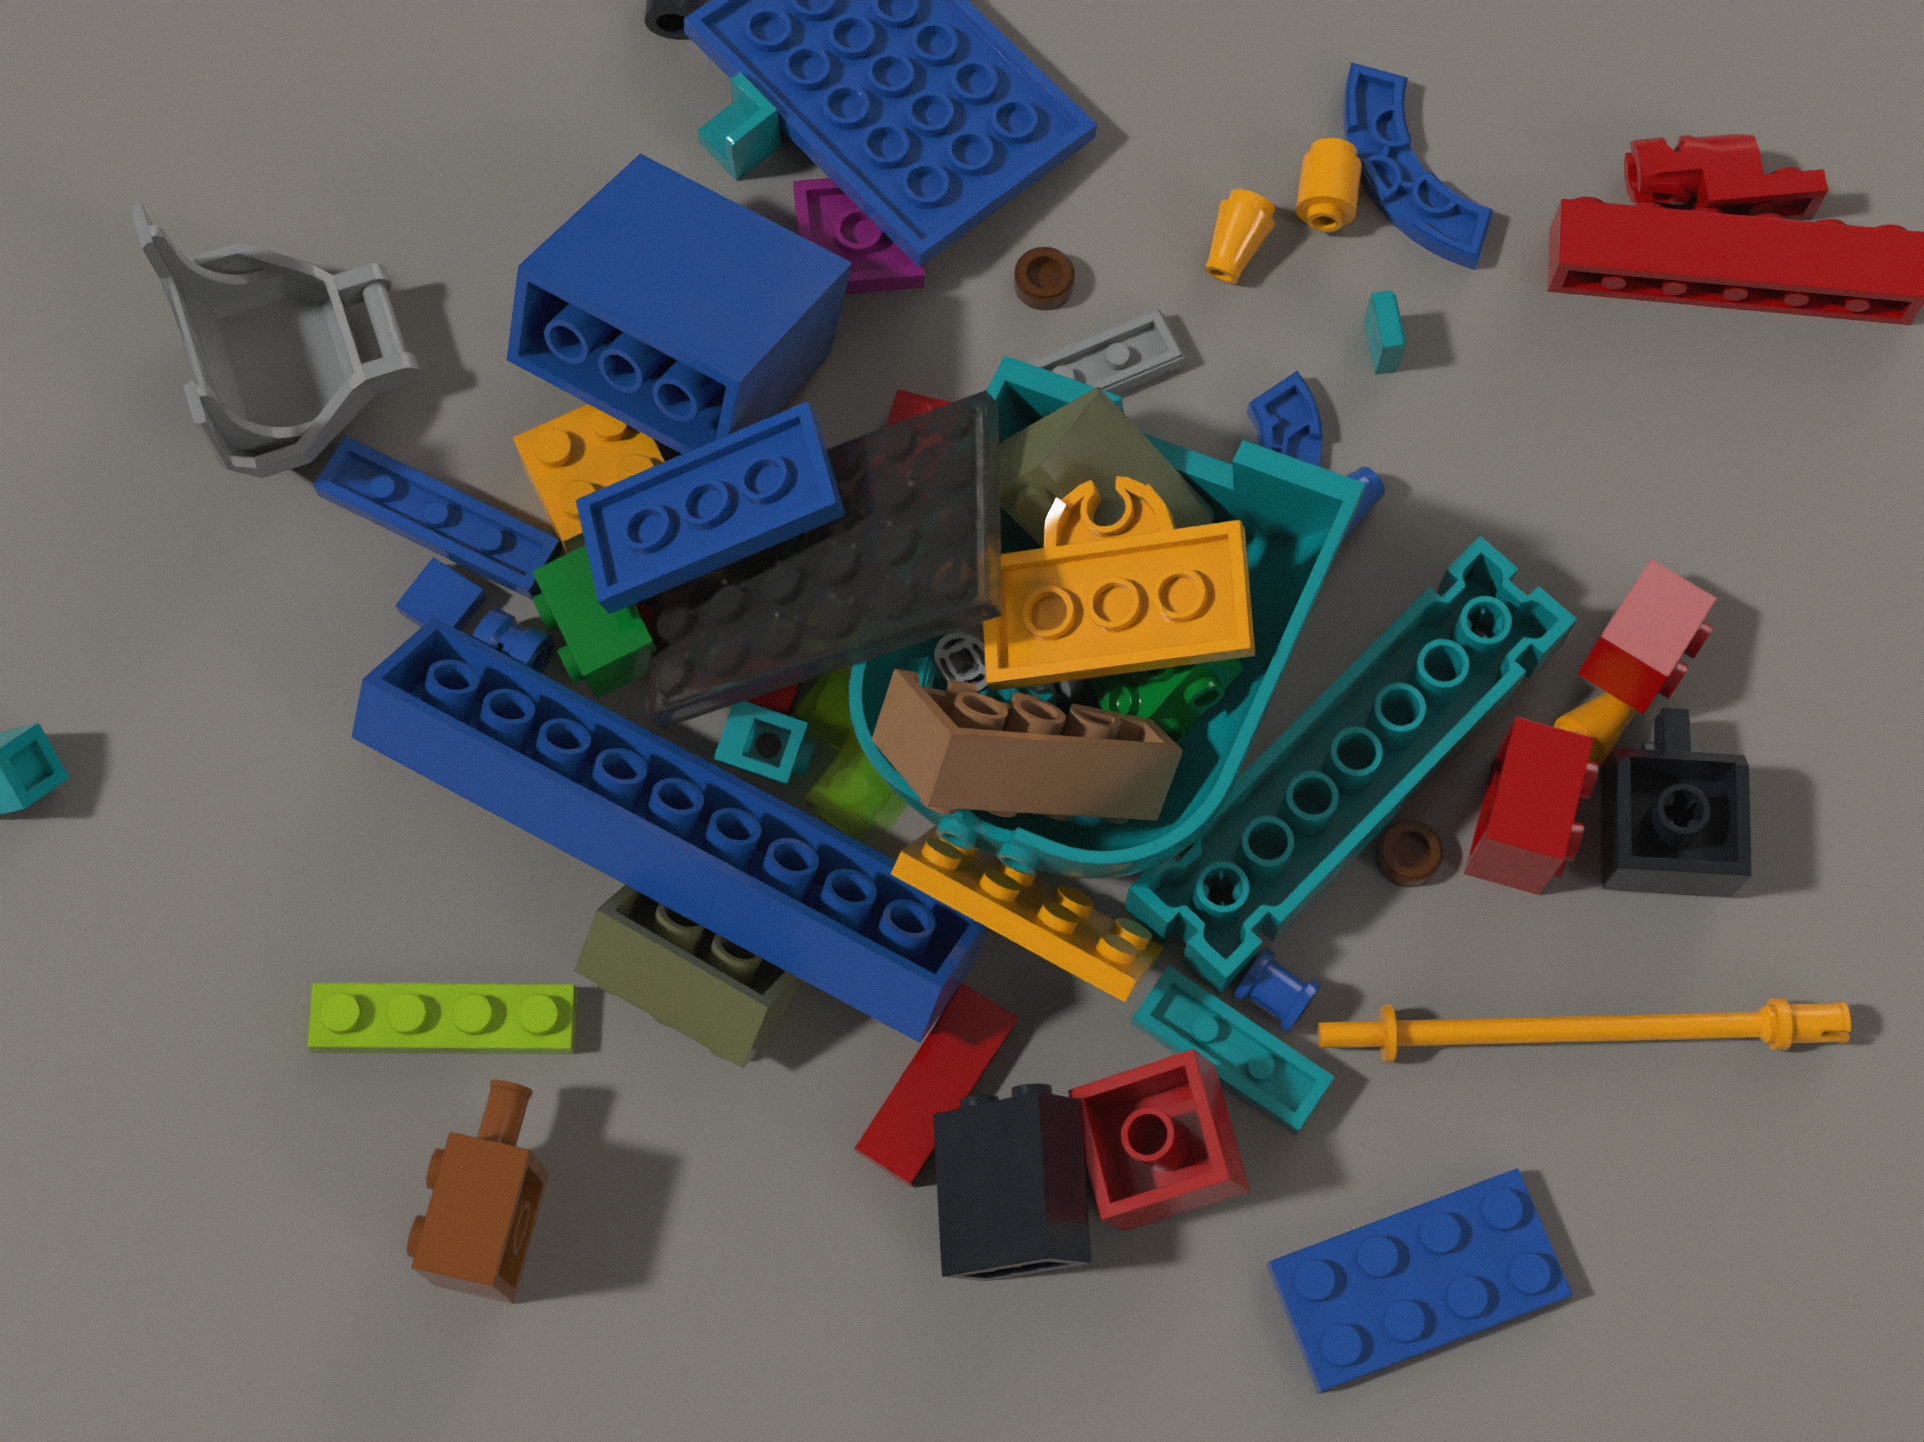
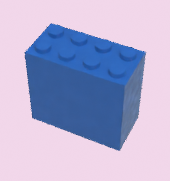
M640 153L518 265L507 361L684 454L774 416L830 355L852 262Z

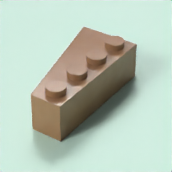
M894 668L872 741L919 796L920 802L927 808L944 814H954L959 809L985 810L1000 817H1014L1017 812L1044 814L1061 821L1071 820L1074 816L1099 817L1115 824L1128 823L1129 819L1158 821L1183 750L1152 719L1073 703L1068 715H1065L1059 708L1040 700L1038 696L1013 692L1009 704L978 694L975 684L949 679L945 691L922 687L919 684L920 677L918 673Z

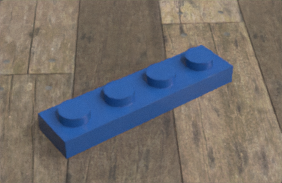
M347 436L343 437L313 485L318 496L531 600L540 588L532 571L556 560L563 550L560 539Z

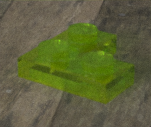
M831 664L793 711L794 718L809 724L808 731L839 752V755L805 796V802L808 807L850 837L858 840L894 792L875 771L855 734L849 708L850 677Z

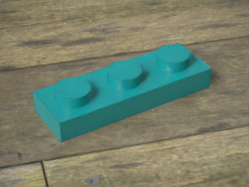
M1168 965L1131 1020L1133 1026L1175 1054L1191 1049L1199 1052L1215 1064L1220 1085L1295 1136L1335 1078V1076L1170 965Z

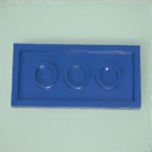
M808 401L576 499L599 604L609 614L845 516L818 416Z
M1518 1168L1276 1258L1267 1264L1318 1394L1560 1302L1573 1295Z

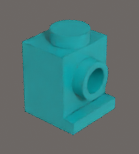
M734 698L714 760L717 763L789 786L793 774L805 777L817 741L806 738L809 729L807 722ZM767 734L775 735L781 741L780 752L772 758L762 757L757 752L758 740Z

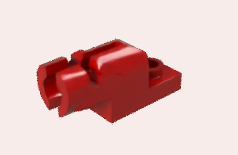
M1726 134L1704 137L1685 135L1679 137L1674 150L1667 144L1666 139L1662 137L1633 140L1630 143L1632 153H1626L1624 159L1626 189L1633 203L1654 202L1682 205L1689 201L1691 211L1700 208H1716L1725 214L1746 216L1773 213L1781 215L1785 219L1803 221L1812 220L1828 192L1824 169L1802 171L1797 167H1785L1775 170L1770 174H1764L1759 147L1754 135Z

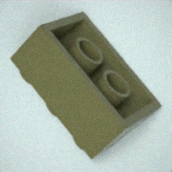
M1099 387L1092 389L996 445L989 495L1041 548L1044 546L1045 520L1055 498L1057 497L1062 500L1077 486L1089 480H1092L1097 487L1101 499L1094 513V524L1099 526L1115 524L1122 518L1125 512V501L1115 489L1116 476L1129 477L1144 485L1149 483L1170 510L1176 529L1207 525L1214 520V510Z
M624 885L597 909L574 969L575 972L596 983L603 991L619 996L650 1014L658 1023L676 1029L707 1047L715 1056L729 1060L741 1068H744L769 1041L805 983L804 980L627 885Z

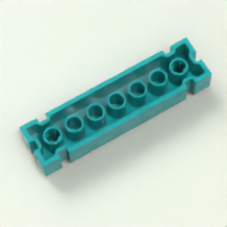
M1479 536L1446 569L1437 592L1428 587L1234 782L1218 815L1196 841L1178 854L1181 857L1178 862L1171 858L1160 865L1147 869L1129 887L1125 909L1162 943L1173 932L1186 943L1182 962L1219 997L1256 960L1263 942L1257 935L1262 932L1274 942L1513 697L1524 675L1530 679L1565 642L1577 618L1541 587L1537 586L1528 596L1516 587L1512 582L1519 568L1483 537ZM1480 630L1486 635L1479 637L1475 635V632ZM1210 889H1213L1215 896L1218 895L1219 889L1228 892L1231 895L1229 905L1225 906L1224 902H1220L1219 906L1209 901Z

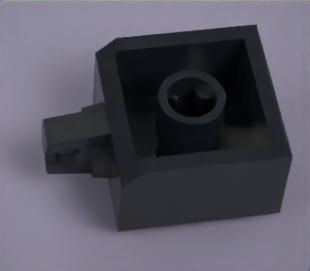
M1662 708L1660 714L1654 720V742H1644L1641 749L1614 747L1601 766L1602 889L1732 897L1752 876L1748 762L1745 755L1703 753L1702 745H1691L1689 709ZM1665 813L1673 814L1677 818L1673 822L1672 819L1669 820ZM1681 821L1684 827H1679L1674 824H1677Z

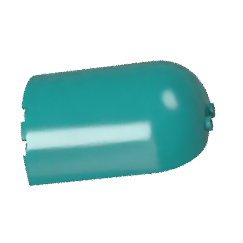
M1004 355L861 640L850 674L849 708L851 720L857 739L878 775L906 804L938 826L936 829L937 835L950 844L968 850L975 847L997 857L1008 867L1026 874H1034L1036 870L1063 877L1085 879L1127 876L1160 865L1179 854L1196 841L1218 815L1233 787L1363 497L1366 483L1243 439L1232 464L1141 432L1214 510V520L1210 524L1240 520L1243 524L1246 537L1255 656L1238 658L1244 668L1242 672L1225 689L1222 699L1208 708L1188 729L1186 738L1178 745L1183 750L1158 821L1129 819L1128 823L1115 824L1099 817L1074 816L1071 820L1061 821L1044 814L1017 812L1014 817H1000L985 810L959 809L954 814L933 811L920 802L919 796L872 741L894 668L906 670L909 660L927 656L934 662V651L939 640L956 627L958 622L972 610L982 608L979 557L1041 547L989 495L996 445L1096 388ZM1102 390L1124 413L1122 397ZM1087 681L1086 692L1082 697L1067 705L1056 704L1057 708L1065 715H1068L1072 703L1102 709Z

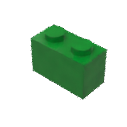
M586 545L532 571L542 591L541 594L533 597L532 600L548 631L560 628L567 645L558 649L557 652L574 684L585 679L595 696L599 698L665 665L636 604L611 614L599 604Z

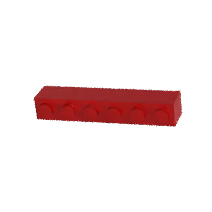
M1579 197L1573 200L1562 199L1550 227L1547 292L1910 325L1924 305V232L1906 230V228L1894 224L1866 227L1846 225L1843 221L1837 219H1822L1815 222L1789 220L1773 213L1746 216L1725 214L1716 208H1700L1694 211L1669 209L1653 202L1625 205L1604 203L1595 197Z

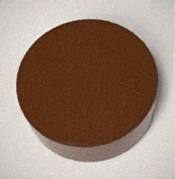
M1037 247L1027 251L1020 257L1015 266L1014 288L1017 296L1024 304L1033 309L1052 310L1060 307L1070 298L1073 292L1075 277L1073 264L1066 254L1052 247Z
M1401 820L1392 824L1384 831L1376 848V862L1380 872L1388 881L1401 887L1411 888L1425 884L1435 875L1443 859V846L1440 837L1433 828L1418 820Z

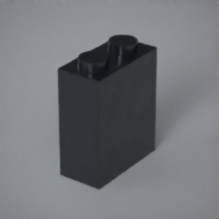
M1023 1084L1011 1088L1012 1097L999 1100L998 1096L993 1095L968 1096L959 1100V1109L933 1114L942 1277L990 1281L1092 1263L1080 1099L1052 1094V1086L1049 1084Z

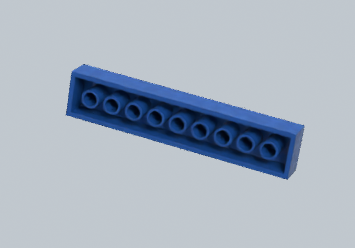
M432 617L362 679L351 738L919 1043L923 1040L974 965L988 927L891 875L890 873L896 860L435 617Z

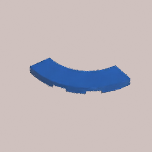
M1351 62L1343 102L1344 135L1346 141L1352 143L1357 149V157L1362 163L1360 181L1365 191L1390 222L1411 240L1452 263L1475 270L1493 209L1479 205L1456 193L1440 181L1434 173L1426 172L1418 161L1410 145L1412 139L1408 132L1405 118L1404 102L1408 77Z

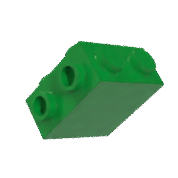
M1236 658L1085 679L1092 688L1103 710L1152 719L1179 745L1186 738L1188 729L1208 708L1222 699L1225 689L1244 668L1239 659Z

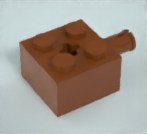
M494 1079L490 1082L489 1087L491 1088L477 1137L449 1132L445 1149L436 1148L431 1157L427 1171L426 1187L432 1189L433 1192L426 1216L418 1215L413 1222L407 1243V1255L414 1257L411 1268L436 1287L514 1304L549 1172L530 1149L516 1146L528 1101L533 1093L532 1089L517 1083Z

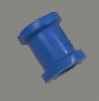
M1266 947L1245 975L1234 996L1241 1001L1247 998L1254 1001L1280 1019V1028L1289 1033L1307 1009L1322 984L1314 979L1309 982L1304 981L1274 960L1275 952Z

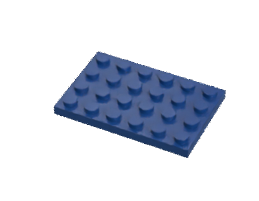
M710 0L684 18V33L730 79L739 72L742 73L778 110L780 129L918 267L928 262L1095 138L1098 124L969 0Z

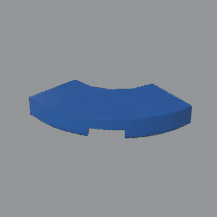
M1296 371L1249 402L1247 413L1257 431L1258 445L1319 466L1322 446V424L1319 410L1308 385L1299 372Z

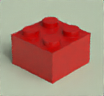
M1515 717L1493 756L1464 870L1465 875L1536 895L1542 892L1552 877L1561 879L1567 860L1574 861L1582 839L1584 823L1574 821L1578 814L1582 799L1588 801L1598 772L1599 764L1588 760L1593 737Z
M1191 1049L1068 1090L1069 1097L1080 1099L1084 1156L1101 1221L1123 1231H1128L1250 1192L1215 1064L1196 1050Z

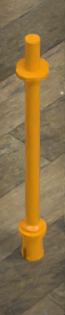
M1769 998L1766 1005L1753 1012L1397 1020L1392 1004H1382L1379 1012V1021L1318 1022L1317 1025L1319 1048L1380 1047L1383 1063H1393L1395 1061L1398 1046L1760 1038L1765 1044L1769 1045L1771 1050H1788L1791 1043L1837 1042V1044H1847L1850 1038L1848 1032H1851L1850 1012L1845 1001L1789 1004L1786 998Z

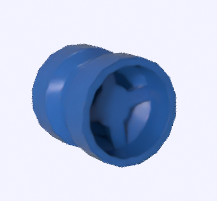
M496 607L483 617L472 635L474 639L543 674L554 648L553 636L535 627L526 630L518 626L515 616Z

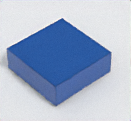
M433 557L395 606L400 614L420 627L426 624L432 617H435L461 631L487 597L482 588Z

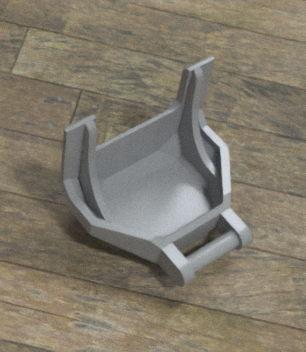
M134 203L132 217L141 247L160 279L182 335L195 380L188 381L183 386L193 421L215 458L224 468L238 473L265 478L311 463L373 399L374 395L406 386L420 377V370L415 355L406 350L388 295L391 281L384 265L372 263L331 275L311 263L241 241L194 256L183 255L172 243L163 228L152 223L142 203ZM364 301L383 356L363 363L345 307Z

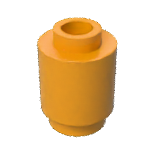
M1322 138L1313 142L1309 152L1303 156L1296 214L1313 230L1334 232L1350 224L1356 217L1362 163L1357 157V149L1352 143L1340 138Z

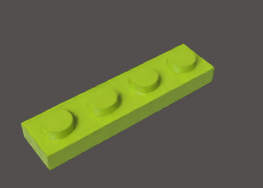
M312 983L307 1048L313 1053L574 1054L578 990L574 984Z

